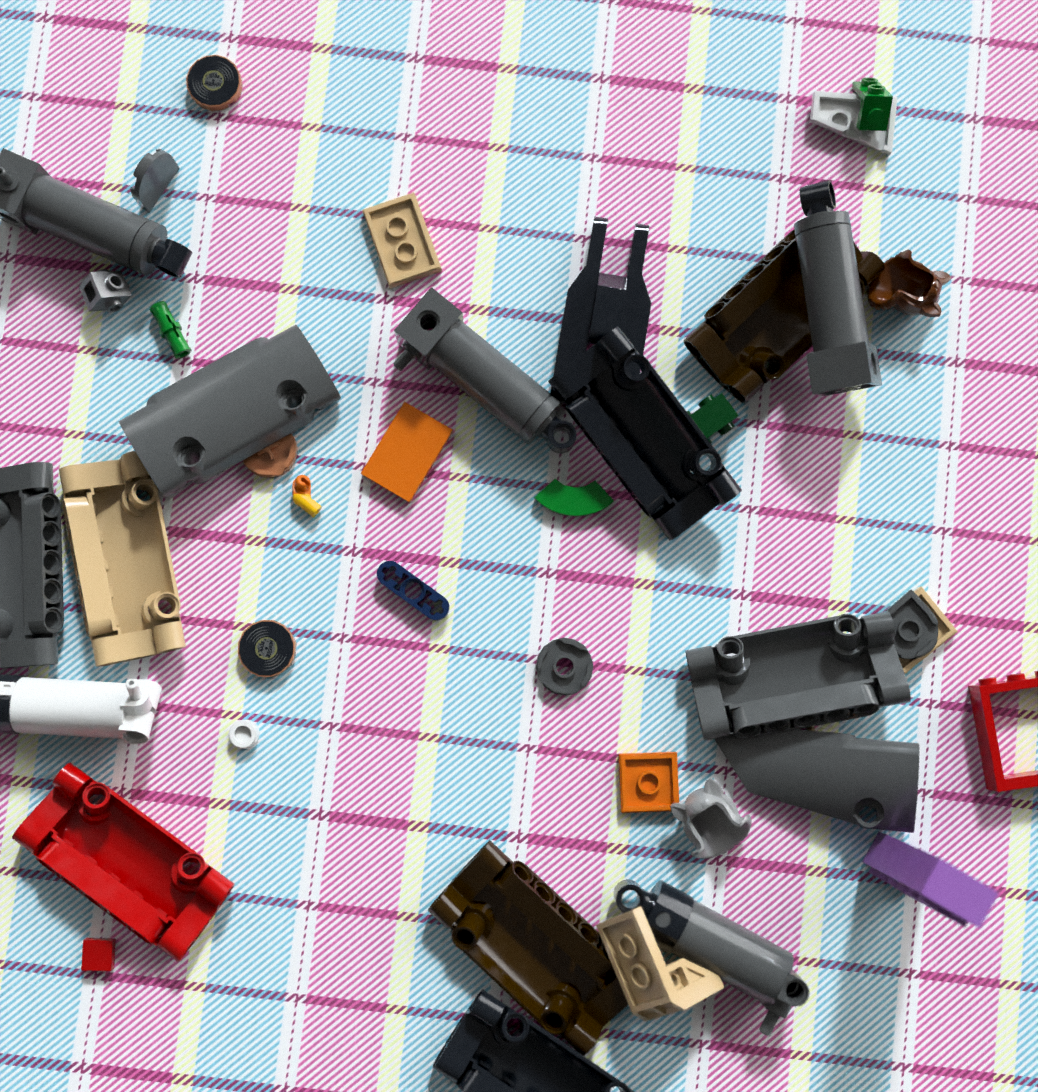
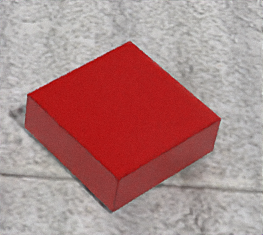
M85 938L83 940L81 971H112L115 965L116 938Z

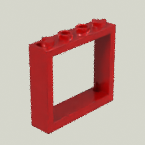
M1034 671L1035 677L1025 678L1024 673L1006 675V681L997 682L996 677L978 679L979 684L968 686L987 790L1002 792L1038 786V770L1003 774L989 695L991 693L1038 687V671Z

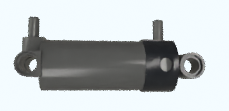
M630 879L622 880L615 886L613 895L619 910L626 913L641 906L658 948L665 953L670 952L681 959L684 958L719 975L723 982L760 1001L769 1010L759 1029L762 1034L770 1036L779 1017L786 1019L792 1006H801L808 1000L809 988L805 981L792 969L794 957L791 952L697 902L690 895L662 880H659L650 892L642 889L637 882ZM628 890H633L637 893L636 900L631 904H626L622 901V895Z

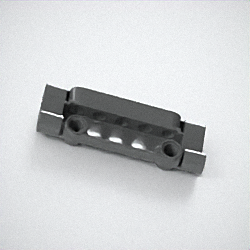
M295 324L270 339L265 337L257 338L155 393L148 399L145 407L118 422L163 497L166 498L187 486V481L190 480L196 484L205 483L219 473L299 428L308 425L314 418L315 409L320 411L340 400L341 397L312 346L300 328Z
M30 462L0 468V668L58 664L57 632L63 627L64 606L60 500L54 494L53 464L48 462Z
M889 611L861 616L860 619L852 614H842L736 636H727L722 638L715 647L705 646L685 650L703 739L709 740L736 735V737L742 739L866 717L876 713L881 707L910 702L909 685L894 646L895 629ZM731 653L736 654L734 656H727V654Z

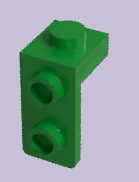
M865 77L861 79V82L853 81L852 88L861 98L857 129L887 131L893 96L876 78Z

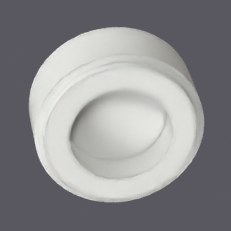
M244 719L236 721L230 727L228 736L234 747L247 749L257 743L260 732L258 726L253 721Z

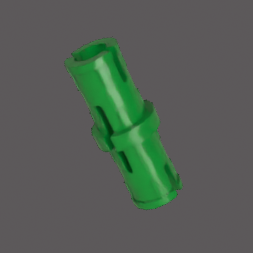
M165 301L153 304L149 310L159 325L161 337L166 339L176 359L186 357L192 350L181 332L182 326L179 322L175 321Z

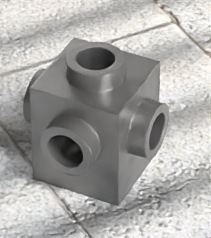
M101 269L96 272H90L79 286L89 312L107 310V312L112 313L119 311L132 296L129 285L121 271Z

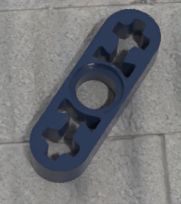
M386 561L378 567L377 578L379 582L428 618L439 621L448 615L450 605L447 599L398 563ZM395 567V574L402 580L404 574L409 576L408 579L403 581L399 591L395 589L399 585L396 581L389 579L386 582L384 580L386 575L383 571L386 568L391 570ZM410 583H418L421 586V595L416 599H410L406 596L405 589ZM427 591L432 593L428 597L435 603L439 600L443 602L441 605L444 609L442 614L436 612L432 615L430 613L432 608L425 602L422 608L418 606V603L422 602L426 597Z

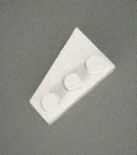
M814 91L812 94L810 122L889 156L892 154L898 97H893L887 131L857 129L861 98L858 94Z

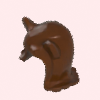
M908 249L884 262V271L868 285L869 287L866 291L867 299L872 308L875 307L876 310H889L893 307L906 315L940 317L942 311L938 301L943 285L951 280V276L944 271H931L922 263L914 261L911 257L912 251Z

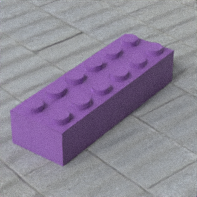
M882 832L877 833L862 861L871 867L868 871L870 874L964 928L970 923L980 929L999 895V892L943 859Z

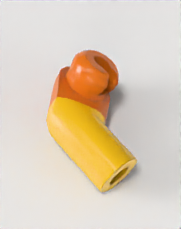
M299 475L292 484L293 502L309 515L315 517L320 512L322 506L311 498V481L309 477Z

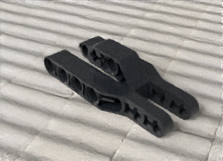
M594 216L586 266L567 292L553 377L585 353L587 343L596 344L617 326L620 327L638 353L643 355L651 310V300L642 276L649 225L635 224L627 275L624 277L599 272L608 218ZM630 362L628 365V371L632 376H640L641 368L637 363ZM551 386L550 394L557 398L561 403H564L560 396L557 394V392L554 390V388Z

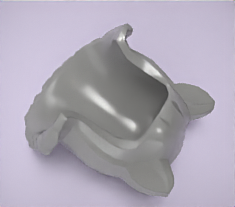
M711 778L706 781L704 788L690 793L685 803H673L670 806L673 816L682 822L687 838L696 846V850L691 852L692 857L708 859L730 851L748 836L752 826L751 816L747 814L741 817L735 803L723 793L721 786Z

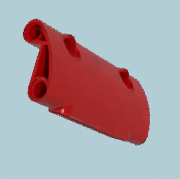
M71 762L66 764L54 778L51 792L14 832L12 839L34 854L38 862L140 939L150 945L154 944L179 962L211 921L235 884L207 864L200 854L101 782H96ZM95 794H102L105 797V800L98 805H93L89 802L90 797ZM188 863H195L199 866L200 870L194 875H187L184 873L183 867Z

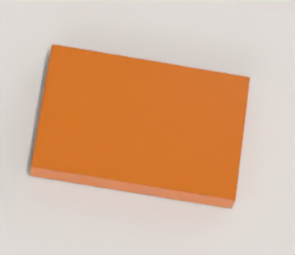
M404 401L362 470L361 475L411 503L452 435L453 429Z

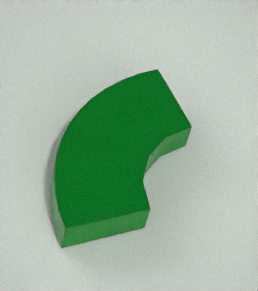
M554 479L534 497L544 508L563 516H589L604 510L614 502L596 481L582 487H570Z

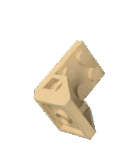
M641 906L596 925L633 1015L644 1021L685 1010L725 988L719 975L684 958L666 965Z

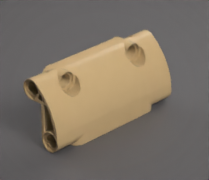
M135 451L125 453L119 460L75 464L60 468L59 474L64 495L62 500L63 513L87 636L91 638L96 667L132 661L185 648L186 643L179 613L181 603L159 492ZM136 491H146L150 496V500H140L136 495ZM164 600L171 605L170 614H164L159 610V601Z

